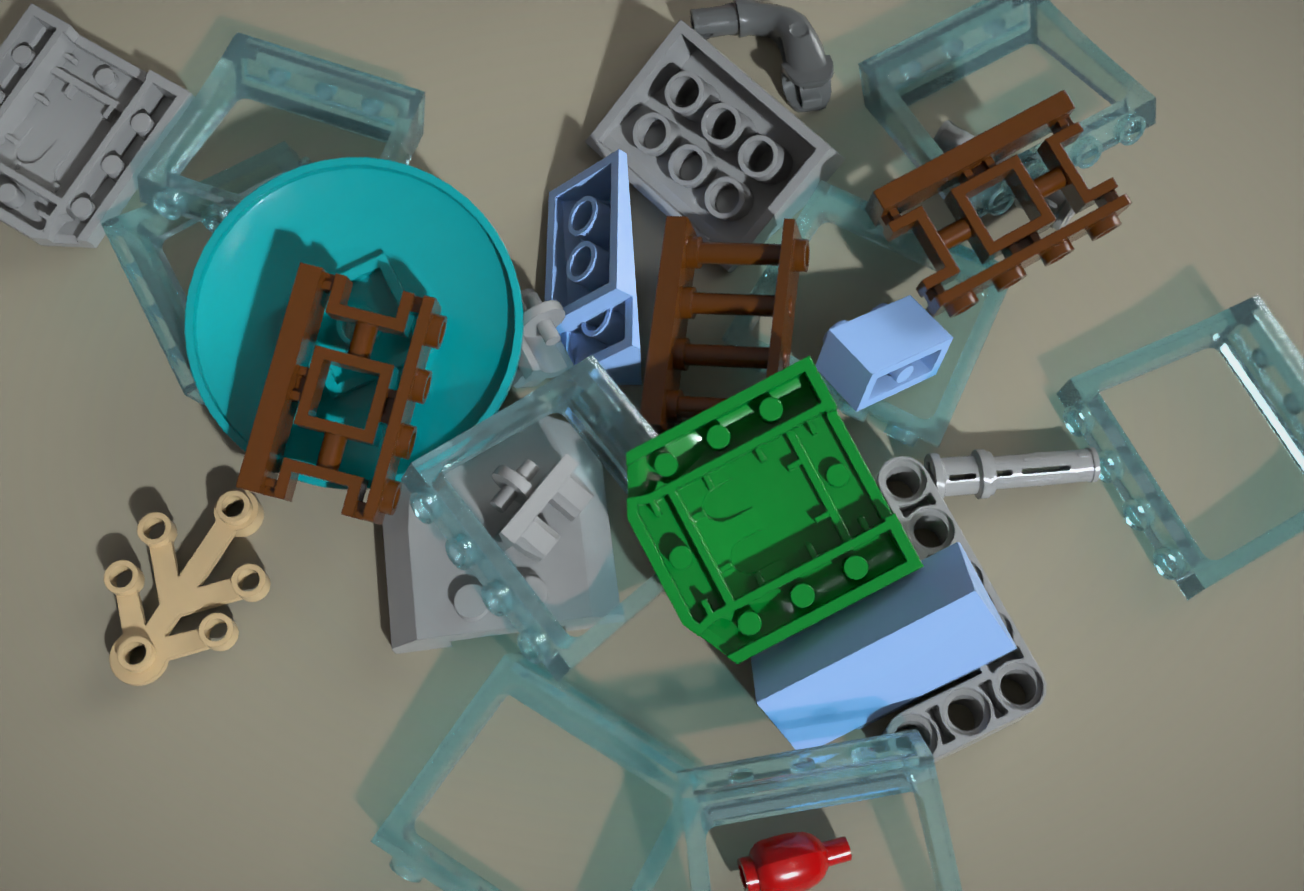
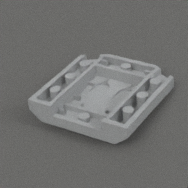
M31 3L0 46V221L42 246L97 248L190 115L198 100L191 92L154 71L149 70L147 73L84 38L70 24Z
M543 414L493 419L485 430L452 460L428 474L402 483L401 495L393 516L385 514L383 521L391 646L395 654L453 647L452 641L554 627L565 626L566 631L622 624L597 431ZM566 453L569 454L580 464L573 473L585 483L594 494V497L573 521L567 519L550 503H547L538 514V517L561 537L541 561L536 562L513 546L505 552L502 551L491 540L521 504L514 500L504 513H500L490 504V501L501 490L494 482L492 473L499 465L508 466L516 471L526 459H530L540 469L529 482L535 488L552 466L559 462Z

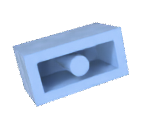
M909 295L890 304L881 303L869 313L850 321L841 320L835 323L823 337V347L815 366L821 375L857 412L936 375L953 337Z

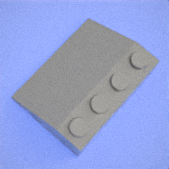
M681 19L585 141L603 159L618 149L627 153L629 182L666 216L688 217L697 236H701L703 242L764 243L783 226L784 218L791 219L815 197L846 159ZM720 264L728 272H732L739 266Z

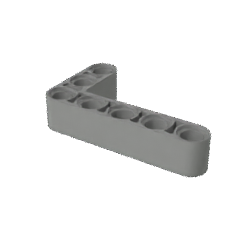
M899 456L891 458L882 466L875 482L892 514L895 513L920 560L956 542H960L1018 648L967 674V681L901 712L890 721L879 738L878 750L881 759L887 767L895 772L909 774L917 772L1019 722L1042 704L1046 696L1047 684L1043 673L929 473L919 461L911 457ZM892 481L903 482L911 489L913 496L899 498L888 490L886 484ZM928 529L934 532L939 539L940 546L929 548L921 545L915 539L914 531ZM1010 679L1019 683L1025 693V703L1017 705L1009 702L1002 695L1000 689L1001 680ZM951 704H961L967 707L974 717L973 730L966 731L955 727L949 719L948 706ZM900 729H910L917 733L923 744L921 756L911 757L903 754L896 746L894 740L895 732Z

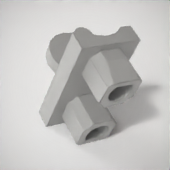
M533 288L522 290L524 336L520 361L512 383L516 388L535 387L546 378L567 376L575 367L556 329L564 320L566 313L561 303L555 300L542 302L538 293Z
M566 453L559 462L552 466L535 488L529 482L540 469L530 459H526L516 471L508 466L499 465L492 473V478L501 490L490 501V504L500 513H504L514 500L521 505L491 541L504 552L513 546L536 562L541 561L561 537L538 517V514L547 503H550L567 519L573 521L594 497V494L585 483L573 473L580 464Z

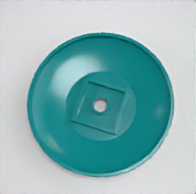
M344 157L306 164L282 173L247 195L227 214L205 245L194 269L185 308V341L191 373L201 398L222 430L246 452L299 264L302 262L321 267L329 274L336 275L337 273L347 276L353 283L347 304L350 307L396 318L403 291L414 293L418 297L423 298L426 295L438 300L441 306L440 315L447 316L446 331L441 347L439 349L431 348L425 368L432 371L430 390L424 404H415L410 425L417 426L414 448L408 460L400 459L395 481L404 483L428 474L465 450L485 430L506 399L517 372L524 336V310L516 271L504 243L484 214L466 196L434 175L403 163L370 157ZM324 312L315 346L347 353L351 341L346 335L347 322L332 319ZM414 316L409 338L378 331L370 359L394 365L399 370L394 390H398L418 318ZM330 365L316 417L365 430L379 377ZM293 421L283 458L316 465L325 433L301 428L294 424ZM384 425L378 447L348 439L346 442L339 471L369 480L366 490L371 488L387 430L386 425ZM300 474L298 477V481L324 488L348 490L347 486Z

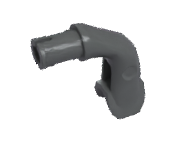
M733 0L732 3L690 9L691 28L706 40L735 34L739 38L747 36L771 38L778 45L782 55L783 63L781 64L780 80L787 103L799 113L826 108L832 93L833 61L830 55L825 54L818 34L805 15L791 7L756 0Z

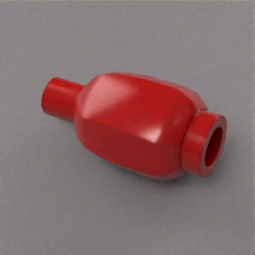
M802 831L784 833L756 842L750 849L749 856L738 858L737 864L745 891H807L815 887L825 877L829 866L851 861L852 855L845 836L821 842L813 834Z

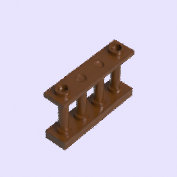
M666 216L638 423L651 439L673 428L675 423H681L683 418H692L728 399L684 396L683 391L679 390L681 372L687 371L689 366L767 369L766 378L789 366L799 272L808 271L810 260L809 240L802 239L795 219L784 218L781 244L703 242V238L697 236L688 217ZM703 264L779 266L776 294L697 292L696 287H692L695 269H701ZM696 314L773 317L770 346L691 344L690 339L686 338L688 319H695Z

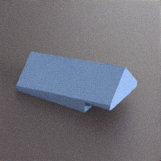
M620 149L549 192L545 301L555 300L560 302L566 312L564 320L556 327L561 337L560 340L575 366L567 376L558 377V382L565 385H642L627 153Z
M956 542L921 560L924 567L751 657L756 703L800 756H804L855 729H862L1018 649L960 542Z

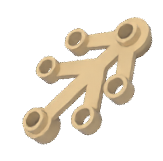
M231 489L218 498L214 506L216 521L181 573H179L174 541L177 537L176 525L165 514L160 512L149 513L140 520L137 526V534L150 550L160 605L147 623L139 593L145 583V577L141 569L127 560L116 561L106 569L104 584L108 590L116 595L123 633L113 644L109 656L111 670L119 680L132 686L147 685L157 680L165 672L170 660L209 649L225 651L236 643L239 636L238 627L233 620L222 613H213L206 616L200 623L199 629L170 635V633L183 616L240 600L256 602L268 594L271 585L270 578L262 568L255 564H244L235 570L232 578L202 586L233 538L250 536L262 525L264 510L261 503L251 492L243 489ZM236 502L244 503V509L238 516H227V511L231 505ZM157 524H165V531L162 536L150 539L149 533L151 529ZM132 571L130 583L125 587L118 588V577L123 572ZM250 575H259L260 581L258 586L252 591H243V581ZM218 624H227L226 635L219 641H211V630ZM145 646V658L140 663L132 665L130 663L131 653L137 647Z

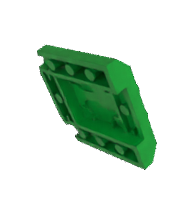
M810 355L626 452L628 482L627 519L681 623L697 636H700L720 650L736 664L924 567L896 514H892L838 414V407Z

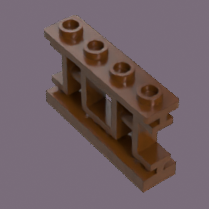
M1065 90L1054 94L872 192L865 210L875 227L880 224L884 228L883 235L888 242L912 230L936 270V273L921 280L916 287L919 296L926 299L928 303L926 311L933 318L945 311L950 318H953L979 302L976 294L994 285L997 292H1001L1027 276L1024 268L1041 260L1044 266L1047 267L1074 251L1075 248L1072 242L1088 234L1091 240L1095 241L1122 224L1118 216L1132 204L1128 195L1123 194L1119 197L1115 191L1118 185L1113 177L1088 189L1064 150V147L1074 143L1084 131L1079 121L1073 123L1070 118L1071 113L1076 107ZM1053 133L1037 149L1049 170L1048 172L1032 180L1017 154L996 165V162ZM1006 180L1030 222L993 241L969 198ZM956 183H960V185L951 189L944 199L956 220L955 222L937 231L922 205L902 216L900 215V213ZM1061 189L1075 214L1094 204L1098 206V209L1042 239L1039 236L1040 233L1048 230L1057 220L1044 198ZM968 240L982 265L1003 254L1005 259L945 291L943 286L954 281L961 272L949 249Z
M300 262L236 487L292 502L299 474L347 486L348 490L341 515L382 525L385 514L394 515L400 499L402 482L395 481L400 459L408 460L414 448L417 426L410 425L415 404H424L427 399L432 381V371L425 368L431 348L439 349L441 347L447 326V316L440 315L441 306L436 298L426 295L422 298L406 291L402 293L396 318L347 306L353 286L352 281L347 276L337 273L336 275L329 274L321 267ZM324 312L332 319L355 324L347 353L315 346ZM414 316L418 318L398 390H394L399 370L394 365L370 359L378 331L409 338ZM330 365L379 377L365 430L316 417ZM293 421L294 424L301 428L325 433L316 465L283 458ZM384 425H386V434L367 502L365 503L363 500L369 480L340 472L339 467L347 439L378 447Z

